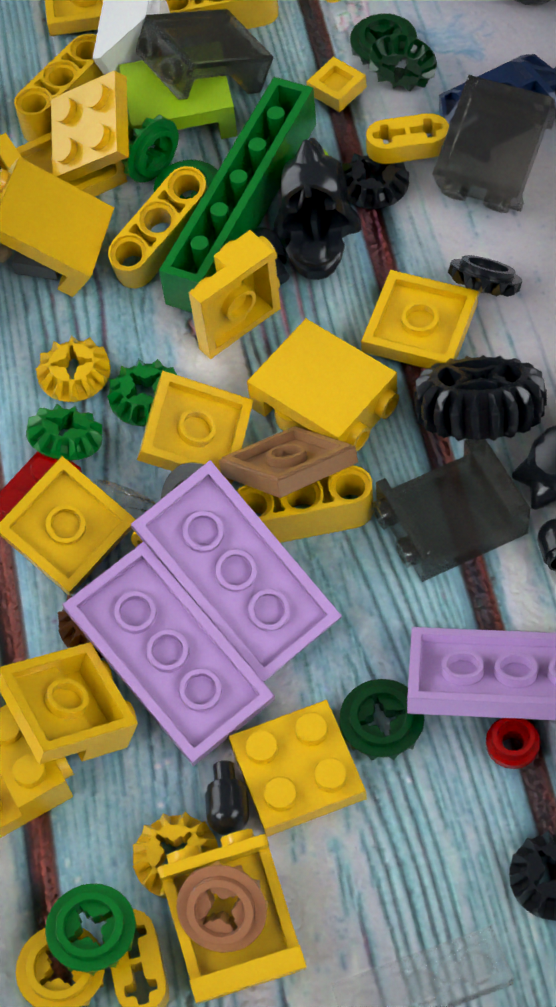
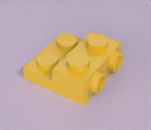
M251 230L236 240L226 243L214 255L216 273L211 277L202 279L194 289L189 291L198 346L209 359H212L281 309L278 289L280 288V281L277 277L275 262L277 259L276 250L266 237H258Z
M91 642L0 667V693L39 765L75 753L78 754L83 762L128 748L138 725L135 710L131 703L122 697L113 681L112 671L108 663L100 659Z
M7 704L0 707V838L71 799L73 795L65 779L74 775L65 757L38 764Z

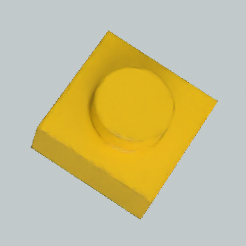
M333 56L306 81V85L314 88V98L341 112L367 87L365 74Z

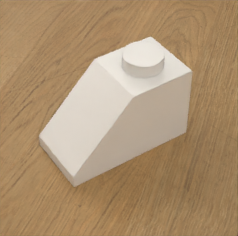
M103 0L92 59L104 75L114 70L120 73V64L144 60L162 44L165 25L170 20V10L167 1Z

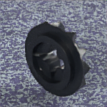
M354 153L350 163L342 164L347 184L348 201L358 207L380 209L391 206L398 202L408 190L409 171L405 169L404 162L381 164L370 159L368 154L361 156ZM371 172L375 176L381 174L382 183L374 178L366 180V173Z
M465 255L461 259H453L448 270L449 275L456 283L465 285L467 289H474L480 293H489L494 296H512L520 291L522 279L515 274V270L512 267L479 256Z
M548 830L541 836L533 839L527 838L518 851L513 854L509 869V881L515 898L523 908L542 919L556 921V881L552 880L538 885L545 872L543 860L556 868V835Z

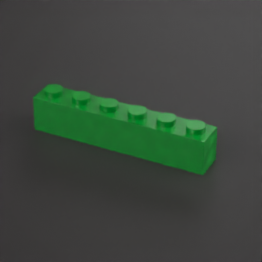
M273 77L159 269L166 305L192 313L189 291L194 289L202 279L211 277L216 273L214 255L229 241L236 240L249 230L253 231L258 228L281 187L284 164L295 157L302 142L309 138L316 126L313 87Z

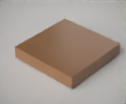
M296 426L228 454L219 460L220 470L224 477L279 498L358 463L355 446Z

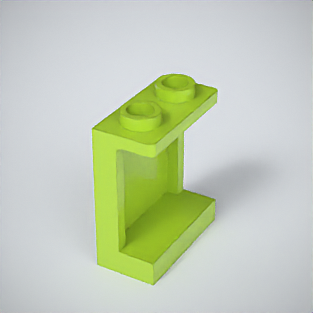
M219 45L119 65L120 73L127 76L129 140L133 137V128L140 129L146 117L154 119L159 114L173 121L178 130L217 122L221 140L238 136L234 105Z

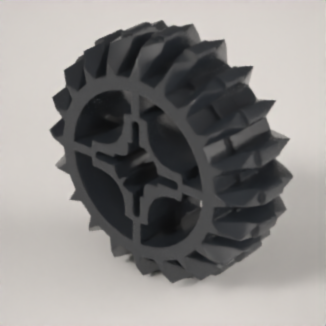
M485 355L474 358L466 356L464 359L459 360L450 358L445 364L436 363L431 368L422 371L421 376L416 379V389L414 390L415 412L418 416V423L425 426L426 431L438 433V436L442 438L452 436L457 441L463 439H474L476 442L480 439L495 441L499 437L512 438L516 435V432L526 433L531 430V427L540 424L541 417L545 416L547 389H545L542 372L534 368V365L528 362L521 363L516 358L508 360L504 359L501 355L495 358L486 357Z

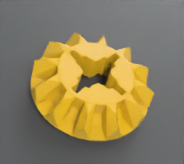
M71 335L69 342L59 344L53 341L52 349L49 352L40 353V364L35 370L39 385L48 396L63 402H78L94 396L106 385L110 377L111 365L104 346L99 347L95 345L90 337L84 341H78ZM72 359L78 360L79 363L74 373V379L70 378V374L66 369L69 367V361H72Z
M186 812L182 815L174 816L163 813L159 820L151 825L143 826L142 834L137 842L133 844V868L138 880L149 892L167 899L157 867L162 866L167 858L161 843L164 842L166 845L170 844L177 848L182 843L186 844L188 842L185 848L198 845L200 852L204 853L219 848L217 839L205 821L201 822Z
M45 928L35 933L23 946L16 963V981L23 997L34 1007L89 1006L91 998L99 988L103 987L105 969L97 971L94 976L86 972L71 971L74 976L72 979L75 983L72 986L68 982L64 983L60 978L50 982L48 979L53 975L54 971L51 966L52 962L48 957L51 951L47 944ZM83 928L82 935L79 936L77 939L81 940L85 937H89L92 939L94 943L97 942L100 946L97 939L89 931Z

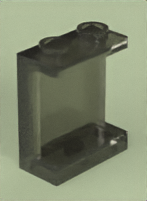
M228 9L146 15L136 46L138 56L179 100L188 99L193 82L196 79L228 75L247 94L261 93L274 58Z
M468 74L432 173L437 186L441 189V193L459 201H465L467 196L481 200L485 207L496 212L507 213L509 209L521 211L524 204L523 191L546 129H552L556 118L554 97Z
M474 439L464 440L463 457L394 488H391L386 478L377 481L376 501L372 502V509L380 526L384 530L390 527L397 539L395 541V548L401 562L406 568L413 566L422 582L528 534L531 508L486 439H480L478 442Z

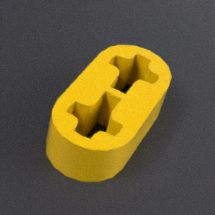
M434 113L382 119L371 124L366 131V153L374 162L381 164L440 156L447 150L449 144V124L441 115Z
M133 909L137 924L136 929L139 934L146 933V935L138 938L139 957L131 958L130 952L127 951L119 960L116 968L110 967L117 999L121 1007H166L169 1001V986L157 932L150 917L142 911ZM143 970L149 986L157 987V989L149 992L148 1003L140 1005L135 996L128 997V994L135 992L137 989L134 973Z

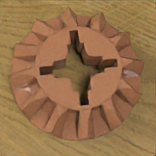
M216 861L210 866L201 869L196 868L185 880L179 891L177 914L180 924L194 942L206 949L216 952H234L243 949L255 941L265 925L268 901L265 900L261 891L260 880H253L244 873L241 865L230 867L221 865L219 861ZM213 894H217L222 900L230 896L232 898L236 895L238 896L231 910L232 917L225 911L217 914L212 913L207 917L215 901Z

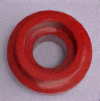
M501 718L489 728L486 736V749L491 759L498 765L509 769H519L529 765L538 755L540 737L537 729L528 720ZM514 738L522 743V747L515 751L508 750L504 747L503 742Z

